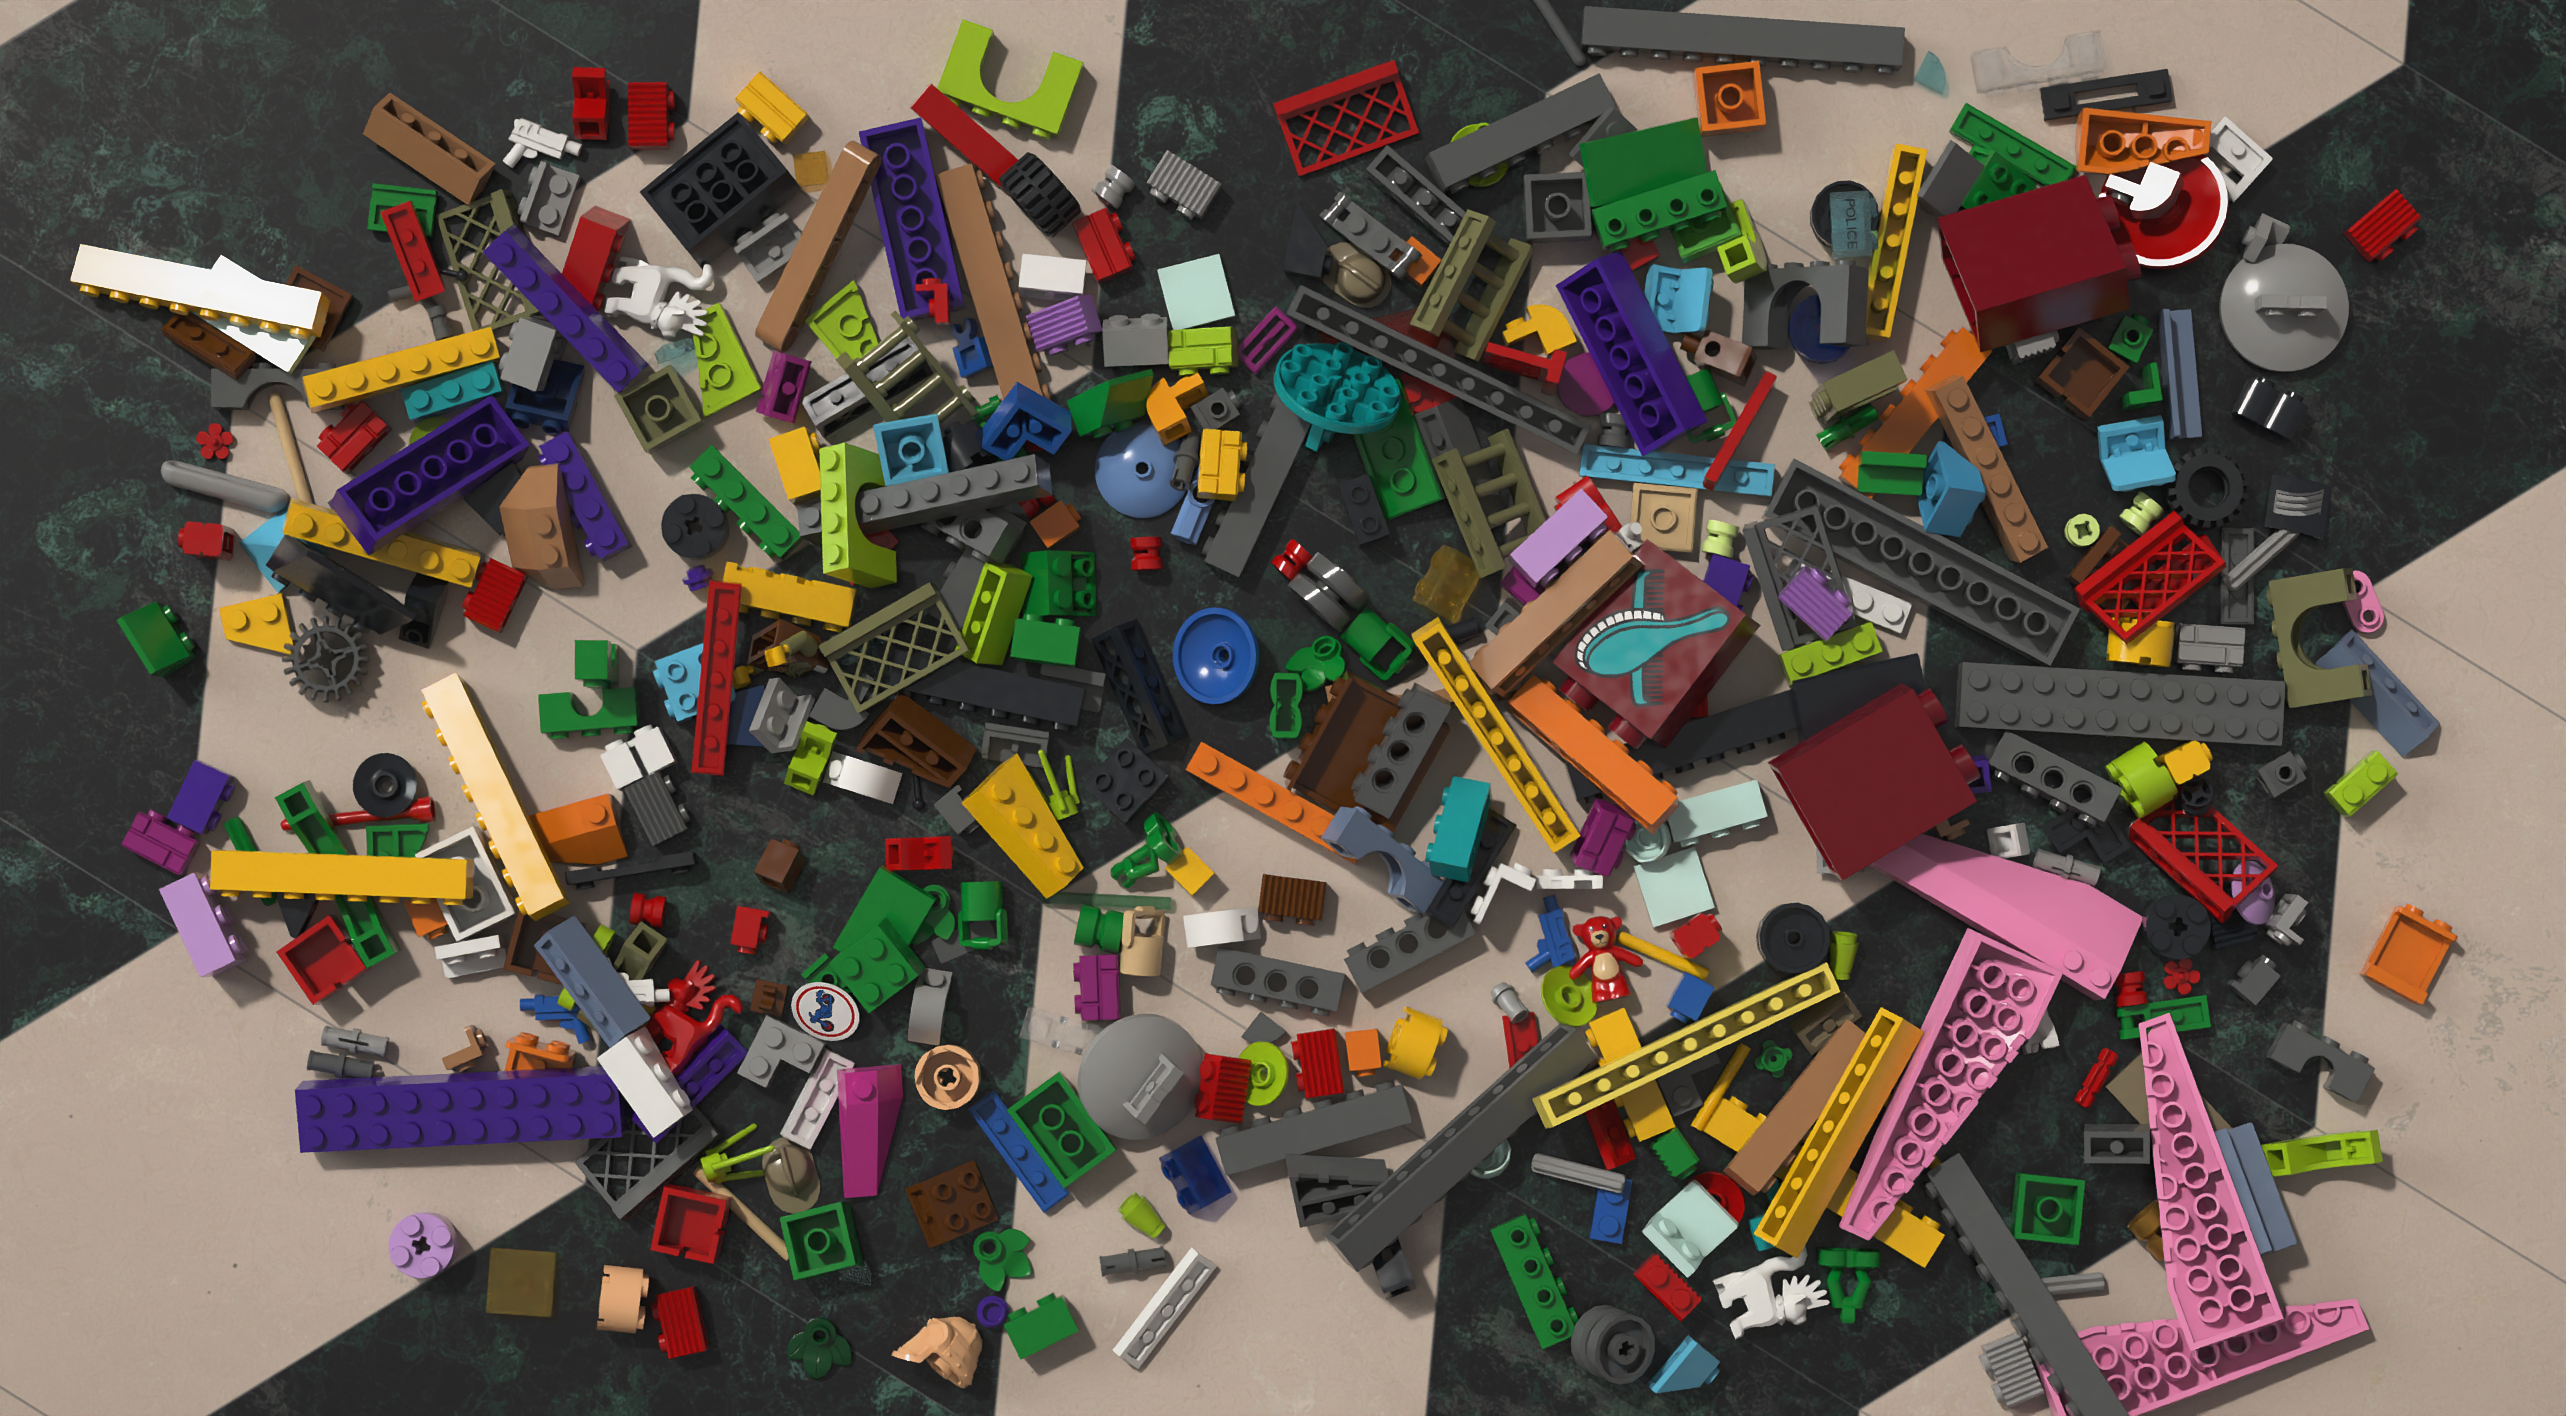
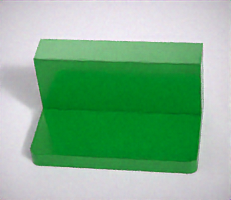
M2156 362L2149 363L2141 369L2144 390L2128 392L2119 398L2121 411L2152 407L2162 401Z
M1862 451L1859 453L1857 491L1861 493L1920 496L1922 494L1923 470L1926 468L1927 455Z

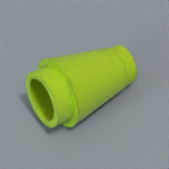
M1831 932L1828 952L1830 970L1835 979H1850V973L1859 947L1857 934Z
M1134 1192L1118 1208V1212L1122 1214L1121 1219L1149 1235L1152 1239L1156 1238L1166 1226L1144 1195L1139 1196Z

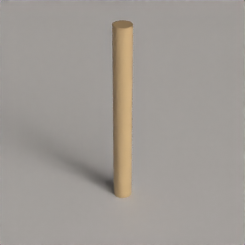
M280 392L268 395V400L298 500L312 503Z
M700 1164L692 1174L711 1192L732 1197L730 1209L787 1261L789 1258L785 1242L722 1183L716 1184L715 1180L708 1183Z

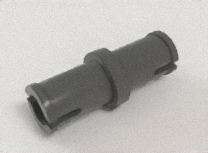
M1191 427L1192 432L1182 436L1180 448L1174 454L1173 461L1175 467L1170 479V486L1178 491H1184V489L1187 491L1190 488L1193 470L1199 464L1198 451L1202 431L1197 428Z
M310 1050L307 1062V1070L335 1074V1078L341 1079L343 1076L371 1078L373 1077L375 1061L347 1057L346 1053L333 1055Z
M1163 1246L1134 1251V1248L1127 1249L1128 1253L1099 1256L1102 1277L1124 1272H1131L1132 1275L1138 1274V1270L1166 1267Z

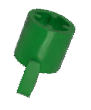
M1709 368L1687 376L1686 379L1704 414L1724 404L1731 419L1730 422L1723 425L1720 423L1703 430L1702 434L1693 437L1692 433L1687 434L1689 441L1692 443H1699L1703 440L1710 442L1724 436V431L1733 428L1737 421L1725 392H1719Z
M1368 606L1340 637L1361 655L1360 661L1382 680H1388L1394 673H1400L1410 661L1409 655L1416 646L1414 641L1393 623L1387 624ZM1394 637L1406 649L1396 656L1386 671L1373 658Z
M1002 881L962 882V910L958 913L960 945L964 947L972 946L974 950H992L994 946L1005 945L1008 940L1007 912L1003 909ZM997 920V939L993 937H975L973 940H969V921Z

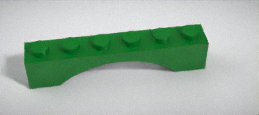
M310 780L302 782L275 797L290 827L296 833L308 853L350 855ZM335 894V902L344 919L350 938L366 968L401 951L373 896L367 895V901H347L348 895Z

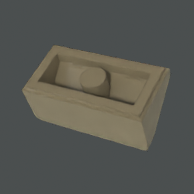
M1840 987L1841 992L1811 1005L1788 1024L1811 1055L1815 1054L1825 1045L1845 1020L1849 1019L1854 1023L1862 1017L1851 999Z

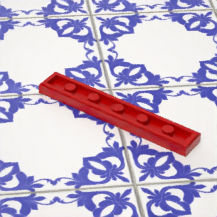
M709 580L691 773L724 776L742 583Z

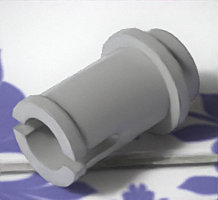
M1502 982L1491 991L1492 1002L1495 1005H1500L1513 1024L1519 1023L1528 1016L1529 1010L1515 995V988L1506 982Z

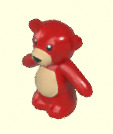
M1596 916L1589 918L1583 924L1573 926V933L1582 938L1589 951L1572 967L1569 972V978L1572 980L1578 979L1592 966V1003H1601L1632 996L1618 961H1623L1634 967H1641L1643 965V959L1640 956L1621 947L1614 946L1617 935L1616 931L1622 925L1620 917Z

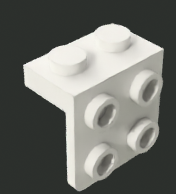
M1499 863L1497 868L1491 866L1483 883L1489 887L1484 897L1477 896L1470 911L1471 914L1475 915L1473 922L1480 925L1501 878L1531 891L1537 880L1530 877L1533 871L1517 863H1514L1512 868L1502 863Z

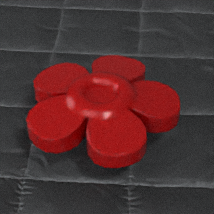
M210 424L208 428L209 434L205 431L197 434L196 441L200 445H206L201 448L200 454L206 459L213 458L215 454L219 459H225L229 456L230 451L223 445H231L234 442L233 434L228 431L222 433L223 429L220 424Z
M2180 959L2179 967L2173 960L2165 964L2164 970L2166 973L2171 974L2165 977L2163 981L2167 989H2174L2178 983V992L2180 994H2188L2191 991L2189 982H2199L2200 972L2198 970H2190L2193 966L2191 959Z

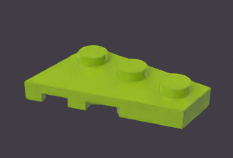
M854 280L804 320L835 358H838L844 352L852 360L856 357L862 358L879 344Z
M721 303L705 309L708 312L707 315L697 317V319L708 323L707 326H695L704 335L699 336L693 333L695 355L697 356L699 369V385L703 399V415L705 418L762 390V386Z

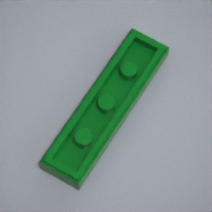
M1968 103L1964 104L1949 130L1950 133L1971 145L1996 151L2030 179L2044 187L2069 180L2076 169V166Z

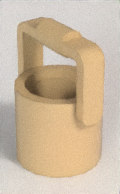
M1137 906L1134 910L1125 911L1122 928L1120 973L1137 976L1161 975L1165 926L1164 911L1156 910L1153 906ZM1135 918H1153L1152 934L1134 933Z

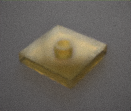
M492 1247L490 1251L486 1313L551 1317L556 1252Z

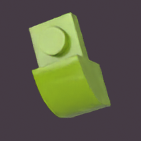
M807 721L802 731L798 748L788 767L784 784L814 796L832 755L837 740L835 739L837 733L830 731L824 725L813 724Z

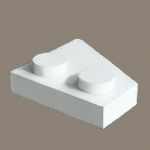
M1542 869V876H1535V879H1537L1535 889H1603V875H1594L1592 870L1578 869L1574 870V876H1562L1561 869Z

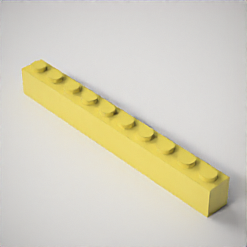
M1828 963L1819 964L1807 972H1801L1532 1099L1545 1129L1554 1127L1841 991Z

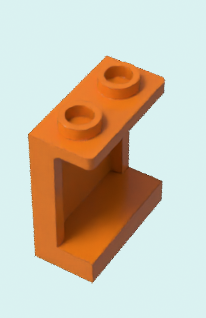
M2406 904L2405 908L2402 906L2394 907L2360 975L2416 1005H2423L2428 996L2426 990L2450 944L2455 942L2458 936L2451 933L2452 926L2438 919H2435L2432 923L2422 917L2424 914L2422 910Z

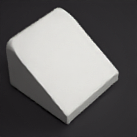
M2025 823L1987 829L1991 855L2004 859L2030 854Z

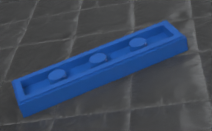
M993 1090L968 1110L1034 1201L1045 1213L1070 1193L1067 1188L1061 1186L1007 1112V1106L996 1091Z

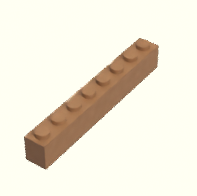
M971 163L935 174L1003 400L1016 382L1051 400L1046 383L1040 385L1036 374L1042 371L1037 353L1030 354L1027 342L1033 341L1028 323L1021 324L1018 312L1022 311L1023 307L1018 292L1012 293L1008 281L1014 280L1009 261L1002 263L999 251L1005 248L1000 232H993L990 220L996 219L990 200L984 202L980 191L986 188L981 170L974 171Z

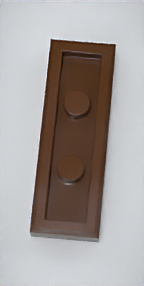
M191 312L188 315L176 313L161 328L163 336L234 380H237L257 360L254 351Z

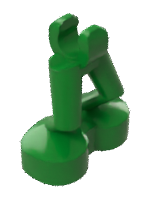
M1154 812L1144 822L1145 844L1111 868L1110 873L1114 880H1117L1122 874L1126 875L1121 879V884L1125 888H1130L1136 882V879L1159 872L1158 858L1167 864H1172L1183 854L1182 849L1175 841L1177 833L1174 827L1157 812ZM1150 857V862L1141 864Z
M1819 1247L1818 1264L1826 1268H1832L1827 1279L1831 1306L1840 1308V1320L1843 1323H1854L1855 1309H1862L1864 1307L1872 1283L1866 1270L1880 1267L1881 1250ZM1845 1267L1854 1268L1859 1281L1852 1296H1844L1840 1283L1841 1274Z

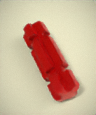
M2108 1048L2102 1049L2097 1058L2099 1059L2098 1063H2094L2082 1084L2084 1086L2083 1090H2079L2074 1099L2077 1104L2089 1109L2096 1099L2094 1097L2095 1093L2100 1092L2111 1072L2109 1070L2110 1067H2114L2118 1060V1054Z

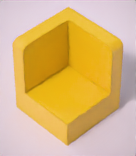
M1186 847L1182 850L1183 854L1174 863L1169 864L1165 870L1193 896L1215 872L1189 847Z

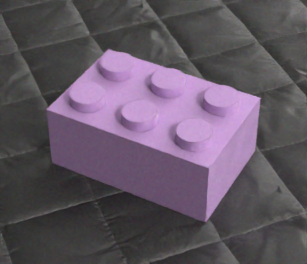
M1580 489L1510 554L1509 562L1534 589L1540 584L1545 588L1551 580L1558 576L1559 571L1557 568L1565 562L1569 566L1573 559L1582 554L1583 549L1581 546L1587 540L1592 544L1599 535L1606 532L1607 527L1605 524L1608 516Z
M192 873L159 889L199 976L213 977L247 961L244 953L248 952L242 936L240 934L236 936L231 924L234 923V918L226 905L222 907L217 896L221 893L220 890L210 889L211 877H208L207 873Z

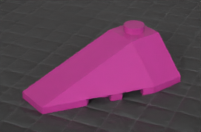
M901 1064L837 1069L844 1198L876 1196L878 1193L903 1099Z

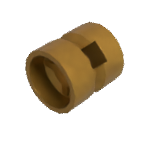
M2155 1200L2145 1207L2128 1224L2127 1228L2139 1241L2146 1240V1248L2160 1261L2164 1259L2162 1234L2160 1236L2156 1234L2161 1229L2159 1203L2158 1200Z

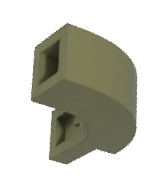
M640 922L623 944L613 964L614 969L617 973L628 974L629 980H645L668 939L643 922ZM580 1010L577 1018L597 1031L583 1011Z

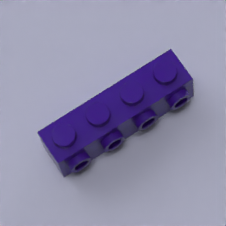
M566 431L540 445L539 448L543 454L539 455L538 458L542 465L560 463L566 497L573 509L570 511V516L577 529L583 527L588 539L584 540V543L591 556L595 557L598 555L599 559L605 562L631 548L632 544L573 435Z

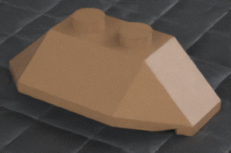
M560 463L530 466L499 506L512 567L552 590L582 587L585 583Z

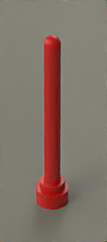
M432 796L418 798L417 801L412 802V805L403 812L391 817H378L365 810L328 814L334 826L413 818L414 821L420 820V823L435 822L436 817ZM286 819L282 820V830L293 831Z

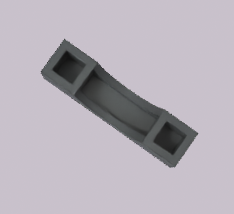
M253 363V369H247L237 380H234L218 369H211V407L216 410H249L253 400L264 389L274 385H288L300 392L307 407L310 408L302 378L307 375L334 369L336 364L317 363V369H304V364L299 363L290 375L282 369H272L271 363ZM345 404L325 410H344Z

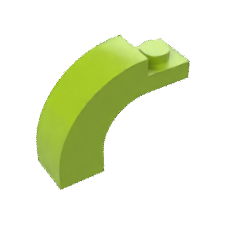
M1743 199L1729 204L1742 237L1717 247L1726 275L1735 284L1767 271L1764 248Z
M2356 1130L2322 1134L2261 1145L2272 1176L2293 1175L2318 1169L2383 1162L2378 1130Z

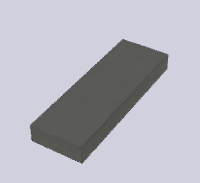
M2254 528L2220 529V556L2227 566L2220 572V625L2254 624V576L2236 591L2229 590L2223 582L2224 577L2254 551Z

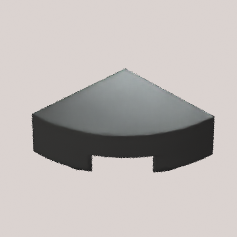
M1260 1012L1241 1037L1252 1043L1260 1041L1272 1042L1280 1038L1286 1030Z

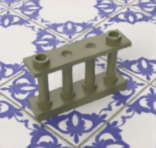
M1467 209L1410 324L1419 330L1438 337L1441 331H1444L1459 341L1454 350L1456 354L1479 362L1535 247L1510 238L1507 244L1491 233L1496 224L1495 220L1489 216ZM1485 245L1502 255L1494 272L1477 262ZM1471 273L1487 283L1479 301L1462 290ZM1456 302L1473 312L1465 330L1448 319Z
M896 311L891 316L900 327L862 358L856 357L852 360L844 352L835 359L886 422L907 418L906 413L943 383H946L955 395L932 413L938 414L939 424L962 405L972 416L978 413L971 404L975 398L964 385L959 388L916 336L920 329L909 316L902 319ZM909 337L918 350L879 382L876 379L871 383L865 376L870 372L869 368ZM927 359L936 373L898 404L894 402L889 406L884 399L888 395L887 391Z
M1508 428L1488 437L1491 446L1463 457L1460 456L1458 449L1455 448L1432 459L1480 578L1506 568L1503 559L1509 557L1518 546L1546 521L1517 451V443L1511 436ZM1496 458L1503 476L1475 487L1472 486L1466 469ZM1508 488L1515 506L1486 517L1479 499ZM1521 518L1527 536L1498 547L1491 529Z

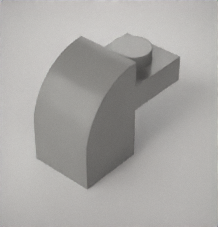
M925 968L919 974L911 1006L907 1041L940 1045L952 972Z

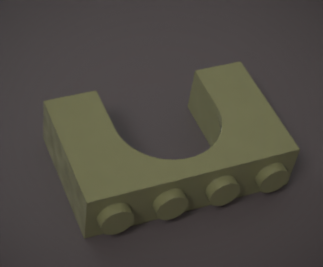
M1893 350L1823 382L1812 393V401L1809 402L1815 418H1822L1824 424L1866 404L1894 393L1897 390L1896 386L1905 383L1908 379Z
M2342 568L2269 581L2270 588L2267 589V601L2269 606L2273 607L2275 620L2272 621V632L2279 643L2280 652H2277V663L2279 669L2284 674V701L2288 702L2289 708L2372 696L2368 664H2357L2333 669L2320 667L2306 656L2300 640L2302 625L2312 611L2325 605L2357 600L2353 569Z

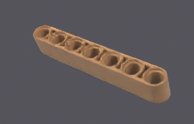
M854 140L847 143L843 148L757 325L755 336L783 353L787 352L794 344L805 322L804 320L878 172L882 160L879 154Z

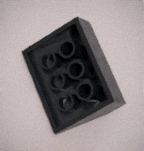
M737 112L643 188L640 194L703 270L705 264H710L735 244L741 236L751 231L802 188L744 117Z
M284 535L266 564L273 571L271 576L273 579L287 587L290 582L300 587L298 592L300 595L314 603L317 598L327 603L325 607L327 611L341 619L344 614L354 619L352 625L366 634L373 630L382 635L414 620L417 615L394 596L295 537Z
M1918 653L1793 680L1798 742L1801 743L1901 683L1914 689L1916 695L1925 691Z

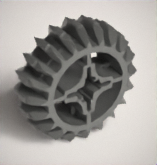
M329 616L323 617V626H318L316 618L313 617L310 619L312 629L308 630L303 623L299 624L298 627L303 633L301 637L294 632L290 633L289 637L296 641L295 646L288 643L284 644L285 650L293 652L292 656L282 657V662H292L293 666L284 669V674L290 675L295 673L297 677L293 678L289 684L295 686L301 682L303 686L298 692L300 695H304L308 688L313 690L310 696L312 701L316 700L318 692L323 693L324 703L329 702V693L334 692L335 699L340 701L342 700V695L339 690L344 688L349 696L352 695L353 690L349 684L353 682L356 686L360 687L363 683L359 678L355 677L356 674H368L366 668L359 667L360 663L370 662L369 656H360L359 653L367 650L368 645L361 644L357 646L356 641L360 640L363 635L361 632H358L351 637L349 635V632L353 629L351 623L346 626L345 630L339 628L342 623V619L339 617L335 620L334 626H329ZM323 633H331L341 637L350 647L337 650L331 649L327 645ZM313 636L317 649L314 657L299 663L298 656L302 645ZM320 643H322L324 651H329V654L333 653L334 656L343 654L331 661L330 669L332 675L329 674L328 668H323V665L320 666L318 663L310 665V663L316 662L317 659L321 658L322 649ZM353 656L351 672L343 681L338 682L335 670L336 664L345 658ZM312 669L323 671L329 686H322L311 682L302 672Z

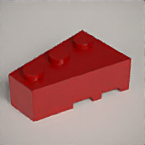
M594 206L579 219L562 274L600 312L605 300V295L602 293L606 283H609L613 276L614 262L623 246L631 219Z

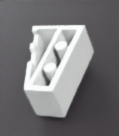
M646 1026L626 1036L597 1058L653 1138L693 1111L687 1094L678 1085Z

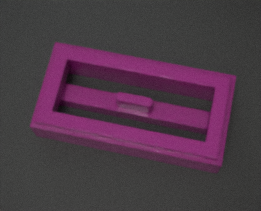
M1275 306L1237 347L1238 359L1257 375L1299 330V327ZM1276 316L1279 317L1281 320L1246 357L1242 352ZM1285 325L1289 327V330L1256 365L1251 362Z

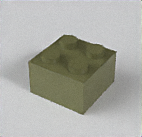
M671 364L614 395L641 446L649 455L705 424L679 375Z

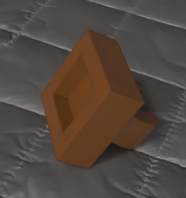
M756 979L750 1011L782 1017L789 985Z

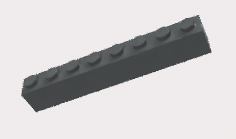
M1033 454L858 492L855 498L856 519L863 535L1050 496L1053 495L1050 465ZM821 501L798 505L800 537L815 546L821 545Z

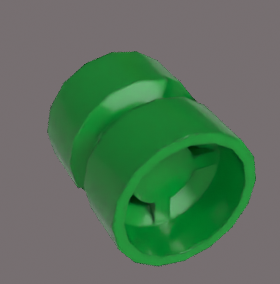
M1082 904L1074 945L1092 948L1097 944L1101 951L1118 954L1122 941L1124 913L1109 910L1106 914H1103L1099 907Z

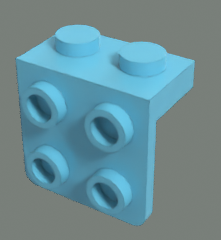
M1656 264L1648 265L1644 296L1663 333L1685 334L1698 333L1705 330L1710 317L1708 306L1710 293L1714 285L1711 268L1703 267L1681 270Z
M2161 415L2097 426L2100 461L2114 491L2127 492L2135 488L2151 485L2162 486L2176 480V472L2165 449L2164 422Z
M703 643L655 661L657 669L653 673L660 689L665 688L668 700L664 701L670 718L675 717L679 723L693 719L692 716L697 715ZM733 684L731 702L734 701L736 698V692L734 690Z

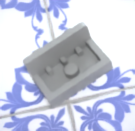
M775 213L763 222L764 228L755 234L753 231H749L736 241L738 246L734 248V251L758 284L788 263L801 236V233L787 213L783 215Z

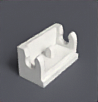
M1023 254L1019 279V297L1063 302L1078 295H1084L1087 261Z

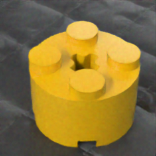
M2120 618V627L2126 632L2137 624V619ZM2157 621L2127 645L2109 629L2106 661L2153 667H2170L2175 622Z
M1404 1006L1402 1011L1407 1013L1404 1020L1398 1018L1394 1025L1386 1048V1052L1391 1054L1390 1062L1384 1060L1383 1066L1419 1080L1424 1075L1431 1077L1437 1062V1058H1434L1433 1055L1437 1045H1443L1448 1028L1442 1026L1443 1020L1441 1018Z

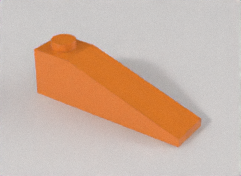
M2083 108L2077 117L2075 139L2077 172L2112 175L2149 167L2150 162L2159 165L2208 154L2212 121Z
M612 794L600 795L529 816L550 862L599 865L629 857Z

